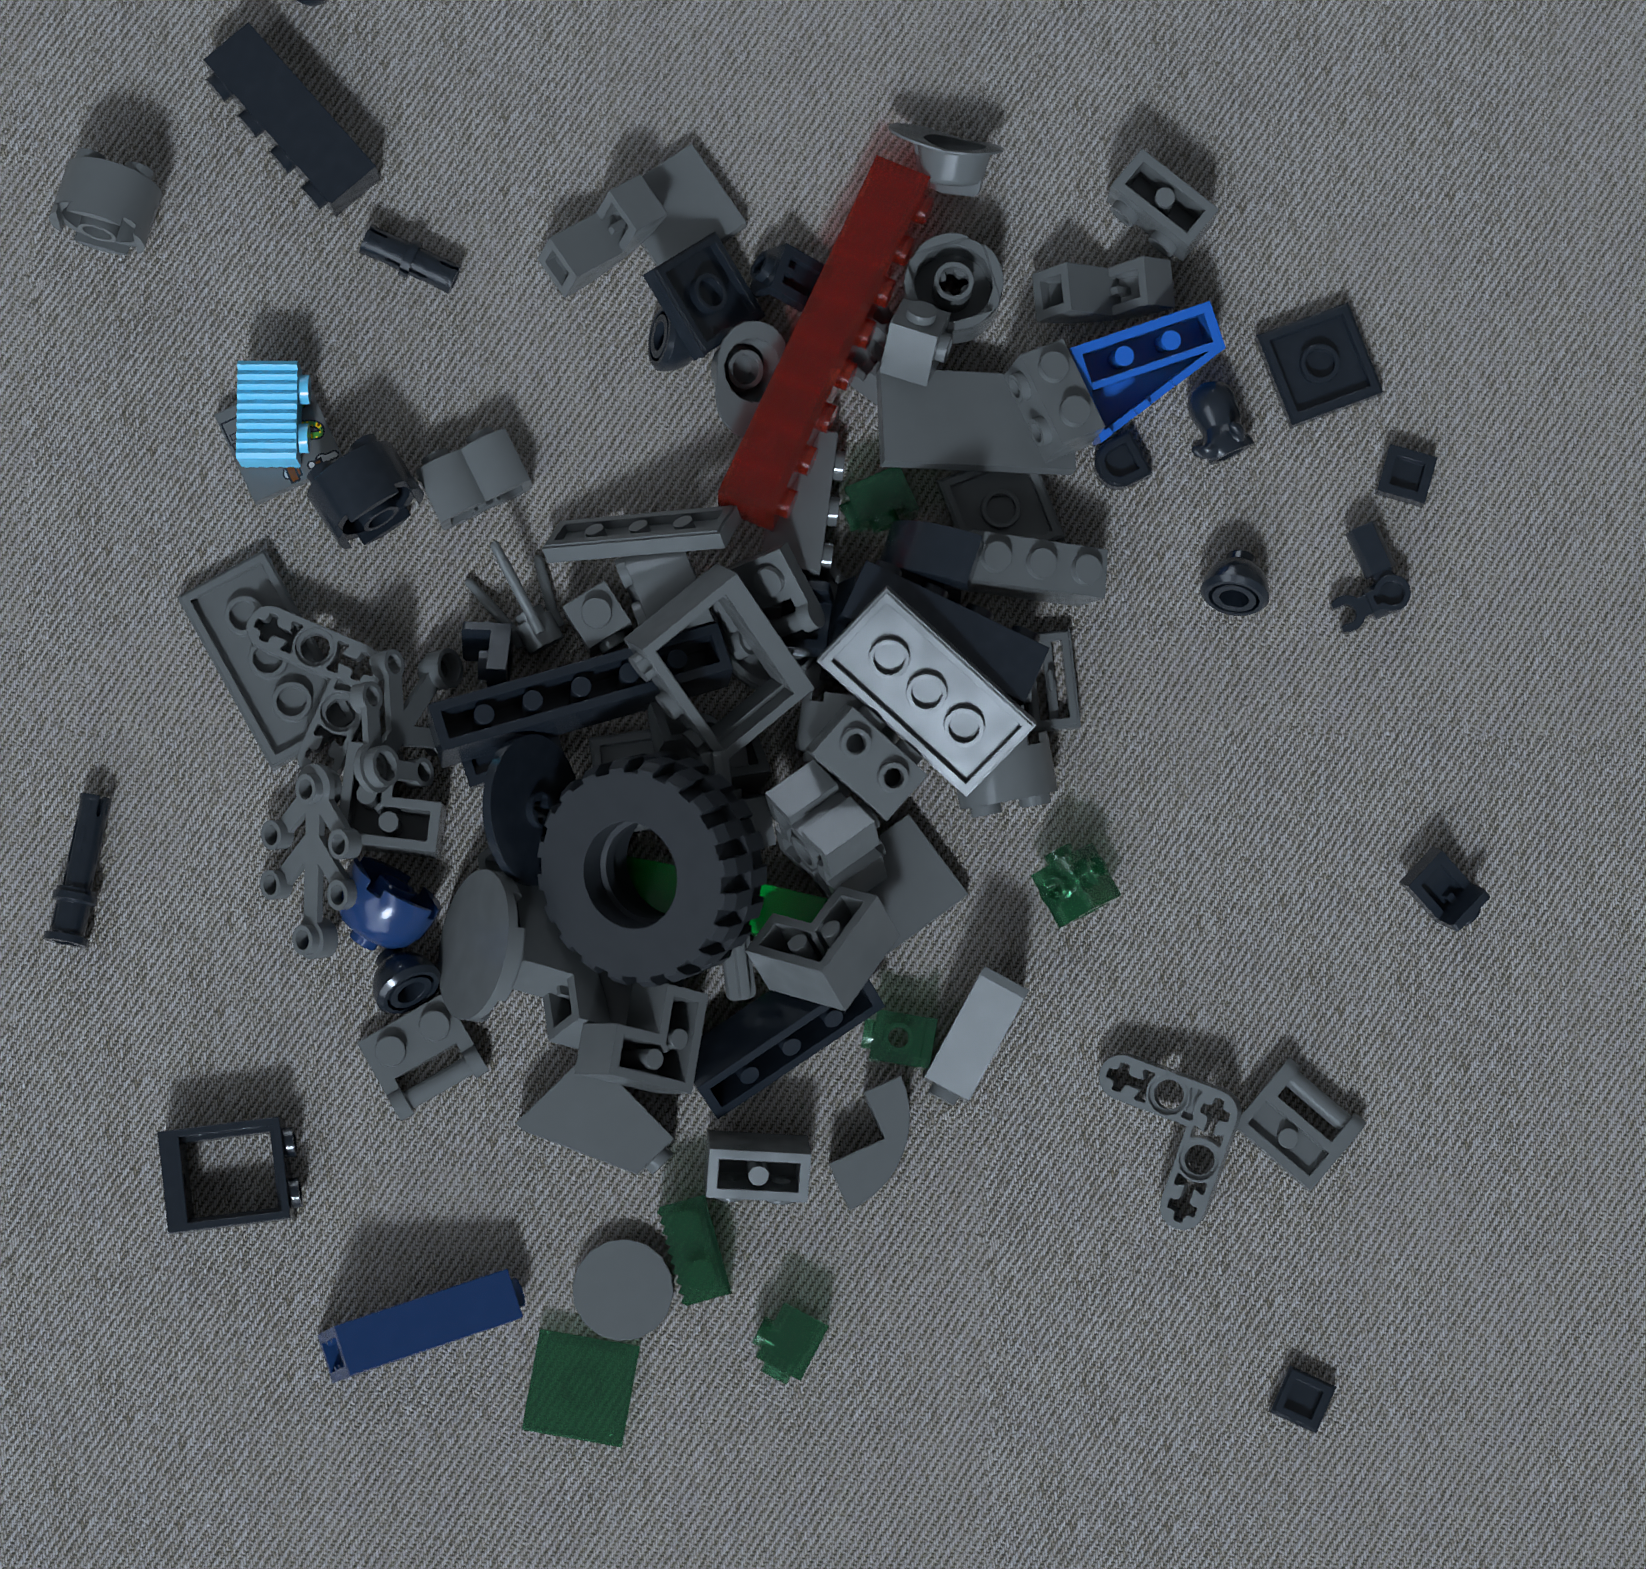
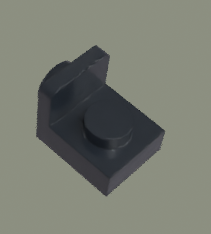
M786 243L765 250L757 256L750 270V276L753 279L749 288L755 298L769 294L809 317L819 313L834 270Z
M464 621L461 630L463 659L478 662V680H487V687L509 682L513 663L512 624L491 621Z

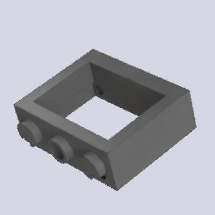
M717 563L624 638V641L634 653L628 658L629 662L646 682H649L651 679L660 690V693L655 696L657 702L673 720L679 717L687 729L682 734V737L698 756L704 752L721 750L726 751L730 759L814 689L738 575ZM719 601L771 679L710 728L661 659L657 650Z

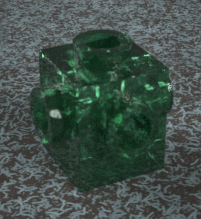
M1070 843L1054 850L1044 857L1048 865L1031 875L1039 890L1042 901L1047 905L1059 929L1093 913L1121 896L1109 873L1106 862L1099 855L1093 843L1075 851Z

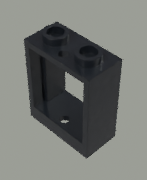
M278 1116L157 1132L168 1234H183L296 1219L295 1208L303 1207L300 1178L291 1177L289 1159L290 1157H297L296 1134L294 1127H286L284 1118ZM270 1133L278 1207L194 1218L186 1144Z

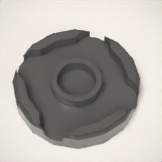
M629 1239L608 1241L591 1250L579 1264L572 1284L574 1306L583 1323L598 1335L616 1341L638 1339L655 1330L667 1316L674 1295L672 1275L663 1258L648 1245Z

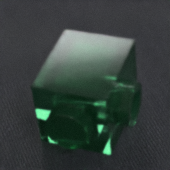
M784 1302L775 1320L765 1316L751 1342L760 1347L756 1358L764 1361L760 1371L786 1385L791 1376L801 1381L829 1326Z

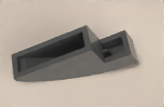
M487 847L478 855L479 869L503 872L497 864L490 847ZM515 882L522 895L520 900L516 901L518 927L525 928L526 934L521 967L513 989L543 998L549 1042L579 1049L583 1024H611L599 974L586 966L581 961L583 956L577 951L571 952L559 937L562 934L555 922H550L544 906H547L544 890H540L539 886H526Z

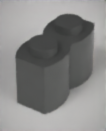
M492 427L480 429L466 438L467 445L453 452H449L448 448H442L428 454L421 460L423 466L415 470L443 531L460 525L486 510L504 504L532 489L531 479L505 428L494 431Z

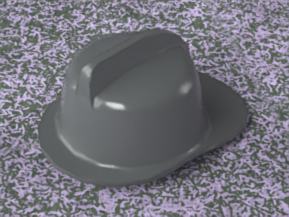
M897 122L891 123L888 127L896 136L914 143L918 173L923 181L933 190L944 194L972 197L978 195L982 189L990 155L1003 152V147L997 144L966 140L920 125Z
M745 321L733 327L722 340L711 362V378L715 385L717 411L724 425L732 433L747 440L764 439L774 433L783 421L786 408L789 367L788 349L779 332L773 326L761 321Z

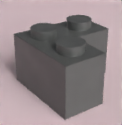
M348 741L339 808L350 827L357 830L362 840L361 850L441 859L447 812L443 803L399 798L400 781H396L395 784L381 793L365 791L356 779L353 770L356 752L363 743ZM399 749L396 754L398 759L403 761V754Z
M838 886L812 923L773 913L745 951L769 990L846 1011L900 935L878 896Z
M633 984L626 1026L621 1024H583L574 1074L653 1093L692 1094L708 994L671 984L655 987H643L640 984Z

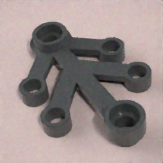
M450 648L427 653L418 665L420 680L403 704V657L396 649L378 651L372 656L371 668L374 676L378 680L383 681L386 731L381 736L379 709L383 703V694L379 685L374 681L354 684L349 692V700L352 708L361 714L363 745L357 750L354 759V775L361 787L369 793L384 792L391 785L395 784L396 781H403L409 789L428 787L434 779V769L431 762L425 757L402 761L398 759L396 753L401 746L424 748L430 756H438L429 727L414 725L437 690L454 688L461 683L463 678L461 658L456 651Z
M320 763L308 764L302 768L295 785L297 796L280 819L266 821L261 829V839L267 849H287L293 843L294 832L306 819L304 837L279 869L266 870L262 874L260 889L263 896L268 900L286 899L292 893L293 884L304 871L303 922L293 931L292 943L295 951L307 959L329 958L336 952L338 947L337 929L331 920L323 918L324 875L330 883L327 889V899L330 906L334 910L352 908L357 900L356 884L349 878L339 860L354 859L360 854L362 849L360 834L357 830L350 827L337 805L341 797V780L336 771ZM325 823L331 831L328 841L324 836ZM342 890H343V892H344V900H343V901H342V898H341Z

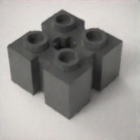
M814 760L765 793L770 814L778 823L774 828L780 850L803 874L807 872L814 879L816 887L828 900L838 886L867 893L888 878L883 860L886 850L878 838L876 830L880 826L877 816L865 802L857 804L851 797H848V788L831 772L827 774Z

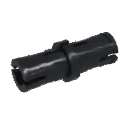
M371 224L369 230H367L359 250L360 254L376 259L398 270L399 276L406 279L410 276L447 294L451 293L462 268V265L424 249L422 242L415 239L409 242L388 233L374 224Z

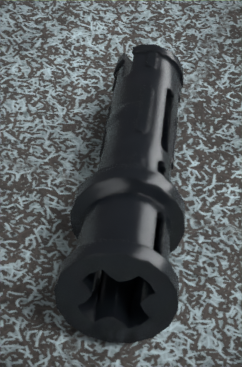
M80 793V801L62 885H57L56 889L53 890L52 898L56 900L50 930L44 931L43 939L56 944L88 948L89 940L85 937L91 907L97 906L98 901L97 893L92 891L112 799L107 797L100 799V795Z

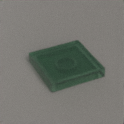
M540 1329L522 1430L622 1448L641 1346Z

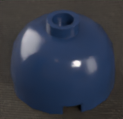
M363 856L362 860L359 861L356 857L346 870L349 878L356 884L357 900L352 908L339 910L342 920L352 929L349 934L350 938L366 949L374 951L378 945L390 949L403 948L410 945L425 934L441 910L440 902L428 889L423 887L420 893L417 894L407 884L411 877L385 862ZM342 890V895H341L342 901L344 900V892H343V890Z

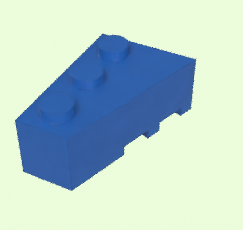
M1210 301L1068 349L1105 425V428L1092 442L1093 446L1102 443L1119 428L1226 348Z

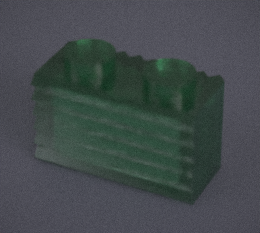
M705 1195L661 1206L657 1214L662 1216L659 1223L665 1226L662 1233L668 1236L665 1243L671 1246L667 1253L673 1256L670 1263L676 1266L673 1273L679 1276L675 1283L681 1285L678 1292L684 1296L681 1303L691 1306L732 1294Z

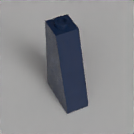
M504 1269L333 1326L318 1334L317 1337L332 1383H336L523 1318L520 1308L525 1306V1297L517 1278L511 1279L508 1269Z

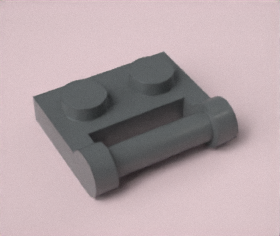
M787 542L725 567L738 575L761 610L791 598L796 607L795 611L769 621L780 638L802 629L805 632H811L824 626L825 615ZM717 601L712 605V608L727 634V645L731 654L739 660L753 655L754 652L722 605Z
M442 995L435 997L357 1042L401 1121L414 1115V1108L474 1074L478 1078L489 1071L461 1019H457L450 1014L444 1004ZM454 1046H458L463 1058L404 1092L402 1091L397 1079Z
M1289 1057L1241 1113L1237 1131L1307 1191H1311L1367 1122L1357 1113L1351 1116L1299 1072L1301 1066ZM1285 1086L1338 1130L1331 1141L1278 1097Z

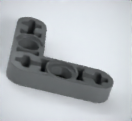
M274 606L260 607L251 614L246 626L247 635L253 645L268 655L330 680L299 748L297 756L299 768L302 770L304 766L313 764L308 759L311 752L320 753L327 740L324 736L317 735L322 727L335 737L346 738L342 746H339L333 740L328 751V755L334 760L331 769L336 771L339 776L345 767L348 741L356 742L362 729V717L360 713L356 712L355 719L350 725L342 728L334 727L328 721V709L337 701L344 700L350 702L349 692L354 684L374 681L380 687L382 681L378 680L374 674L372 676L363 675L360 681L353 680L355 676L353 670L340 663L338 664L337 673L329 670L338 660L340 645L348 647L343 653L345 658L361 662L363 657L367 656L370 657V666L372 656L377 651L366 644ZM273 617L278 618L277 625L279 628L291 635H294V627L296 625L302 627L294 638L292 653L284 652L289 643L277 636H271L268 642H263L264 635L258 629L261 622L269 624ZM312 636H322L329 641V654L321 662H309L303 657V644Z
M1122 1053L1110 1057L1103 1063L1099 1072L1101 1088L1107 1095L1113 1099L1186 1126L1161 1198L1160 1211L1165 1222L1174 1229H1191L1202 1222L1209 1211L1241 1119L1242 1108L1240 1101L1234 1093L1225 1088L1134 1054ZM1126 1063L1130 1065L1129 1074L1141 1080L1148 1078V1071L1155 1073V1076L1147 1086L1146 1100L1139 1097L1144 1087L1136 1084H1127L1122 1090L1117 1087L1118 1079L1111 1075L1112 1069L1122 1068ZM1164 1080H1174L1183 1089V1101L1177 1108H1167L1158 1100L1157 1088ZM1218 1098L1225 1101L1223 1109L1230 1113L1229 1119H1222L1216 1124L1213 1133L1216 1136H1223L1222 1144L1210 1136L1195 1135L1197 1127L1202 1131L1208 1129L1212 1114L1205 1111V1105L1216 1103ZM1195 1145L1208 1147L1214 1155V1165L1207 1173H1198L1192 1170L1188 1164V1152ZM1180 1174L1191 1182L1207 1184L1205 1191L1200 1187L1193 1190L1190 1204L1196 1207L1197 1211L1196 1214L1190 1213L1186 1215L1184 1219L1178 1217L1179 1208L1172 1205L1173 1199H1180L1185 1195L1189 1184L1187 1182H1179Z

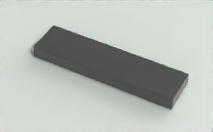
M728 505L562 520L542 550L547 563L721 549L726 548L742 519L737 506Z

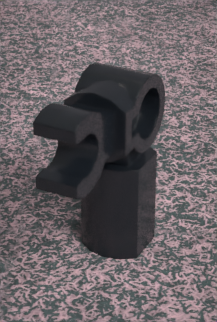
M1376 520L1359 526L1345 534L1365 579L1372 578L1374 584L1362 589V596L1358 598L1352 595H1342L1330 604L1332 611L1347 606L1352 608L1355 613L1354 621L1341 627L1342 634H1351L1357 631L1363 625L1365 618L1369 616L1377 620L1388 614H1397L1405 608L1410 600V585L1404 578L1394 575L1392 568L1396 566V563Z

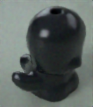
M1212 380L1199 385L1191 392L1187 403L1188 412L1193 423L1203 435V444L1192 448L1193 455L1200 459H1207L1210 465L1233 458L1255 444L1253 438L1246 433L1245 427L1240 424L1242 413L1235 394L1229 385L1222 381Z

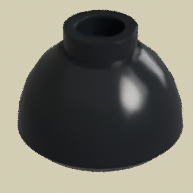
M661 307L656 312L650 327L648 355L655 370L668 372L687 366L693 361V358Z
M1233 550L1227 554L1226 559L1217 562L1205 575L1200 589L1204 601L1213 609L1233 616H1246L1263 610L1269 603L1270 589L1267 577L1262 569L1255 564V556L1248 551Z
M387 948L376 958L378 968L375 971L372 985L374 999L379 1009L386 1013L398 1014L414 1010L429 1000L435 993L441 979L440 971L432 961L421 954L403 951L402 948Z

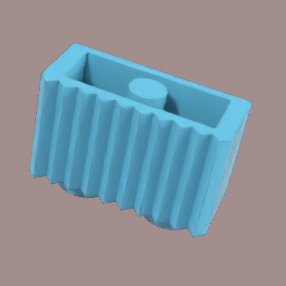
M238 361L236 459L241 467L245 468L301 467V453H310L311 447L310 424L302 423V405H310L311 403L310 375H302V368L298 361Z

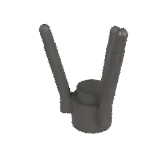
M497 541L491 542L490 548L497 559V563L523 610L521 614L515 617L519 626H515L474 579L467 578L465 580L467 588L498 623L512 624L513 643L517 650L525 647L531 656L562 640L564 635L560 627L564 626L565 622L557 609L543 557L536 555L534 557V564L546 612L541 604L533 607L500 543Z

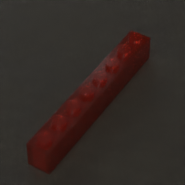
M876 155L718 490V506H737L741 519L772 532L779 517L788 519L799 493L793 487L799 474L808 476L814 465L818 448L814 447L813 444L819 431L827 434L833 424L838 406L832 403L838 390L841 389L847 392L858 366L852 360L859 347L865 350L868 348L876 330L877 322L873 321L872 317L878 305L884 308L887 307L896 286V280L891 278L897 264L906 266L916 241V239L910 237L916 223L924 226L931 213L935 198L928 196L930 176Z

